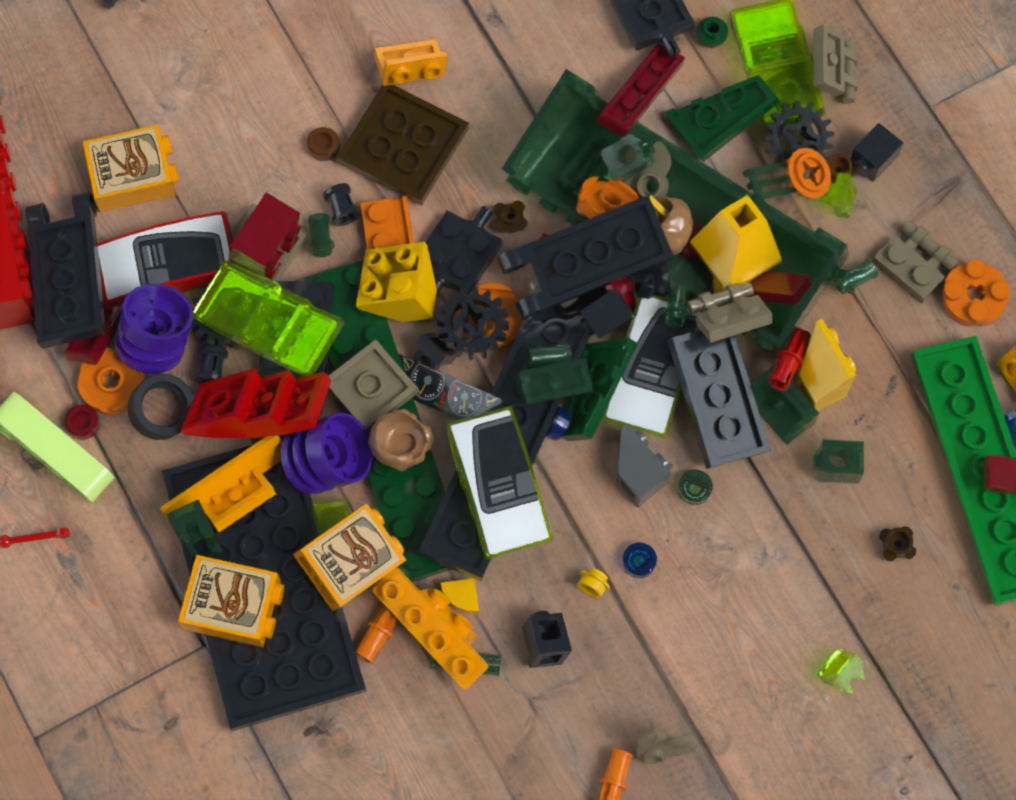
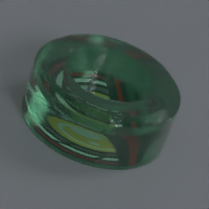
M701 470L687 471L680 478L678 493L681 499L690 505L705 503L713 489L711 478Z

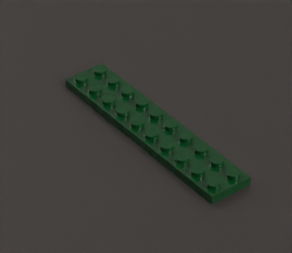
M364 260L304 278V281L332 282L335 285L332 321L339 324L340 327L329 343L328 355L333 371L341 367L375 339L404 371L387 318L359 310L356 307ZM413 397L397 409H406L414 413L417 420L421 422ZM431 449L425 453V459L422 463L408 467L403 472L385 466L373 455L371 469L367 475L380 515L384 520L385 530L390 537L394 536L397 538L404 549L403 556L406 561L400 564L398 568L411 582L453 570L418 555L420 546L445 494Z

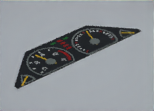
M399 354L405 374L418 387L419 393L413 396L414 400L462 422L469 421L502 402L501 398Z

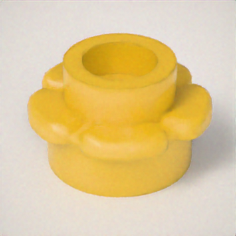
M590 568L589 571H580L579 575L581 578L577 583V587L583 593L600 599L604 592L609 591L610 586L606 582L608 577L603 572L595 568Z

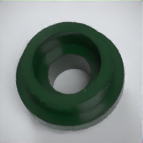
M706 17L697 26V37L706 47H718L728 37V26L718 17ZM714 28L717 29L718 32L710 33L707 29Z

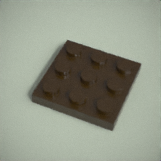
M382 85L337 156V162L402 196H407L408 199L422 206L467 133L469 122L395 85Z

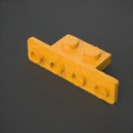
M279 436L263 438L161 507V511L174 531H178L205 513L217 531L221 532L276 495L272 485L264 477L263 473L281 461L282 441Z
M398 567L386 574L373 588V593L463 690L469 689L488 669L489 666L486 661L471 646L478 638L472 631L473 626L471 622L463 615L456 614L449 606V599L441 591L433 588L418 590Z

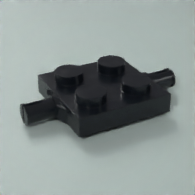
M610 0L636 51L662 43L668 57L672 58L673 53L677 56L681 52L674 37L694 29V21L683 0Z
M482 206L473 221L463 219L447 210L425 243L428 247L437 288L436 297L443 287L455 289L459 292L463 288L467 294H470L503 246L501 238L489 233L484 228L493 215L489 208L486 210V207Z

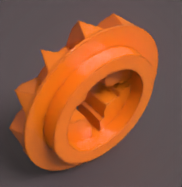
M801 148L792 152V156L785 161L788 170L784 174L791 179L789 187H795L797 189V196H806L808 200L823 196L828 191L831 183V173L826 160L821 154L810 148ZM812 169L813 172L810 173L808 179H804L803 174L805 171Z

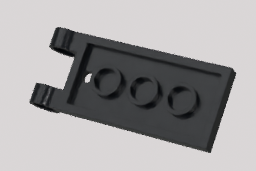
M90 191L73 195L72 203L75 214L73 218L51 223L48 209L44 203L27 206L25 210L28 224L37 343L42 349L106 334L95 225L97 207ZM63 234H67V237L60 238Z
M648 195L521 247L504 252L497 259L503 274L517 271L529 263L533 266L542 292L525 297L515 303L521 320L537 316L547 309L674 259V256ZM548 268L554 270V274L551 277L545 275V270Z

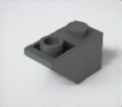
M626 423L621 427L616 483L639 508L669 483L671 476L669 470L671 467L661 454L657 453L655 455L648 448V441L638 429L632 430Z

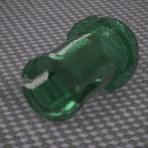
M324 213L310 215L308 218L311 235L309 250L313 252L315 257H327L332 254V249L335 247V243L330 237L329 216Z
M865 259L848 270L840 269L837 275L834 276V283L838 291L842 294L846 292L851 294L855 291L856 287L877 278L878 270L875 264L869 267L873 261Z
M674 285L668 290V304L663 311V319L671 328H681L689 320L687 302L690 292L689 290L687 291L685 286Z
M568 343L544 347L534 344L533 348L527 349L528 365L530 368H536L538 371L542 370L544 366L571 364L570 346Z

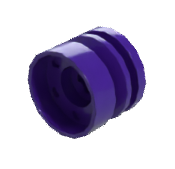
M161 284L139 286L128 293L122 305L120 322L115 336V350L120 359L131 369L147 374H160L170 371L177 366L184 355L187 337L193 322V310L187 298L176 289Z
M338 412L319 419L314 429L286 434L281 446V461L287 478L296 489L305 494L313 495L364 479L371 469L373 454L367 444L369 438L367 430L352 415Z

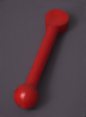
M60 528L56 531L17 537L3 535L0 537V547L8 548L11 544L50 538L70 537L69 528Z

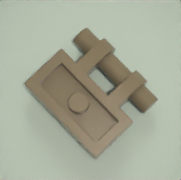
M824 24L814 28V87L835 97L842 94L843 103H853L855 101V92L858 90V79L855 78V66L858 64V55L854 51V42L845 41L844 34Z
M909 220L901 230L910 239L905 243L895 235L874 256L872 262L920 303H923L945 278L937 268L942 264L949 271H952L957 267L959 261L951 255L952 251L945 245L941 247L929 237V231L923 226L917 227ZM918 246H921L933 256L928 262L914 251Z
M750 282L742 285L734 283L726 286L725 290L713 294L705 292L699 294L697 299L687 302L690 314L702 311L696 314V322L710 343L772 324V312L758 295L752 296L754 291Z

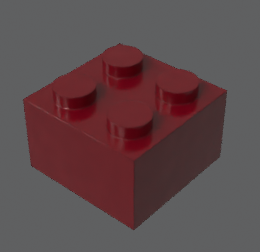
M265 192L230 245L228 266L261 286L267 278L272 281L282 266L280 261L284 256V252L290 254L299 240L297 235L302 227L298 225L300 212Z

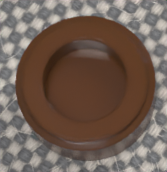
M320 127L313 130L308 136V151L316 160L328 161L338 154L340 142L334 130Z

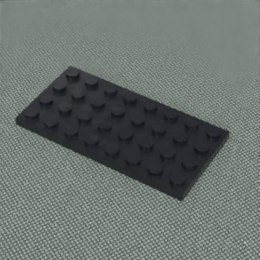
M253 445L162 470L169 500H172ZM282 461L263 473L264 477L272 485L276 495L221 532L217 531L205 513L178 530L189 576H191L196 555L276 572L281 580L280 584L284 585L281 604L274 605L272 618L276 619L274 632L271 639H265L264 647L205 635L231 731L367 692L343 607L334 611L331 610L293 555L322 533L311 495L305 494L293 486L285 474Z

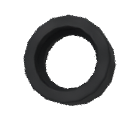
M155 374L145 378L131 392L128 400V416L133 427L141 435L153 440H167L181 433V428L194 400V396L190 387L182 379L171 374ZM166 388L177 396L181 411L178 419L173 424L157 426L145 417L142 411V401L150 390Z

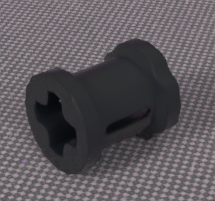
M339 183L323 192L324 200L329 203L333 212L332 221L335 226L351 224L361 216L359 208L353 204L350 196L351 189L347 183Z
M213 345L199 347L198 354L201 356L199 372L195 374L194 381L200 384L222 378L224 360L228 358L229 352L224 348Z

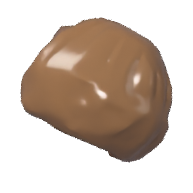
M665 196L657 199L670 213L661 226L673 256H676L682 252V249L690 239L693 220L691 210L684 201ZM660 214L658 215L659 222H661L664 218Z
M406 409L393 410L378 417L376 423L370 429L367 444L371 453L380 463L403 472L408 467L424 461L425 453L434 444V435L432 429L417 420L414 413Z

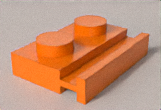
M402 196V199L393 200L388 198L360 203L367 250L414 243L407 196Z

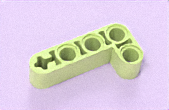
M12 392L0 405V433L11 441L15 440L88 502L93 504L115 478L107 468L17 393Z

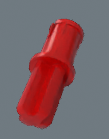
M799 327L795 328L785 349L778 352L777 364L768 379V383L772 384L771 386L779 391L788 390L796 370L803 365L801 357L811 337L809 331Z

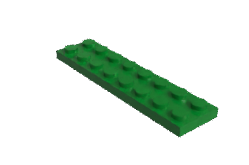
M977 336L914 350L911 353V358L993 605L998 606L1016 601V495L985 491L984 458L988 455H996L1016 459V450Z

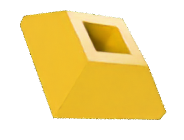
M748 195L721 210L690 241L694 251L723 290H725L726 286L734 283L738 285L748 283L782 262L766 218Z
M417 242L366 250L356 307L359 310L400 322L433 319L437 288L427 244L425 242Z
M823 319L815 323L795 385L811 414L845 398L856 377V367L849 355L844 356L838 346L839 338L837 333L831 326L827 327Z

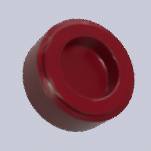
M77 405L67 412L65 427L72 437L78 440H87L98 432L100 419L96 411L90 406Z

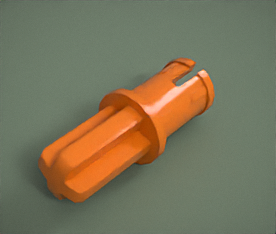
M383 605L375 620L368 623L369 630L355 650L356 656L369 664L375 662L374 660L386 640L393 637L391 631L398 621L385 605Z
M611 749L605 777L600 778L599 781L602 787L598 800H620L622 791L627 789L624 783L630 761L633 758L631 753L620 749Z

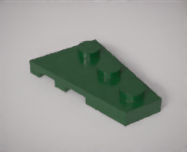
M757 75L723 88L720 93L705 99L702 97L691 101L690 105L677 110L675 108L667 110L664 114L701 161L704 162L780 103V101L763 79Z
M630 338L586 344L575 370L559 435L561 438L567 441L593 438L638 344Z

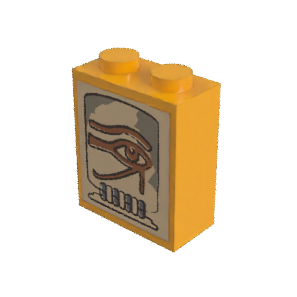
M159 124L82 141L94 199L100 212L176 195L174 183L180 182L176 164H169L168 154H173L169 134L163 136Z
M367 503L293 554L332 611L345 605L406 561L403 556L404 549L401 543L394 536H389L383 527L384 520L375 508H370Z
M196 555L178 623L183 630L264 647L265 639H271L274 632L276 619L272 618L274 605L281 604L284 585L280 584L281 580L276 572Z

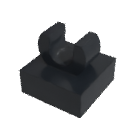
M667 262L633 275L636 297L650 299L653 295L666 297L671 291Z
M435 332L422 334L415 343L420 350L415 353L413 360L421 362L425 356H428L430 359L429 367L437 371L440 366L451 364L457 357L453 348L447 350L445 348V341L440 339L439 335Z

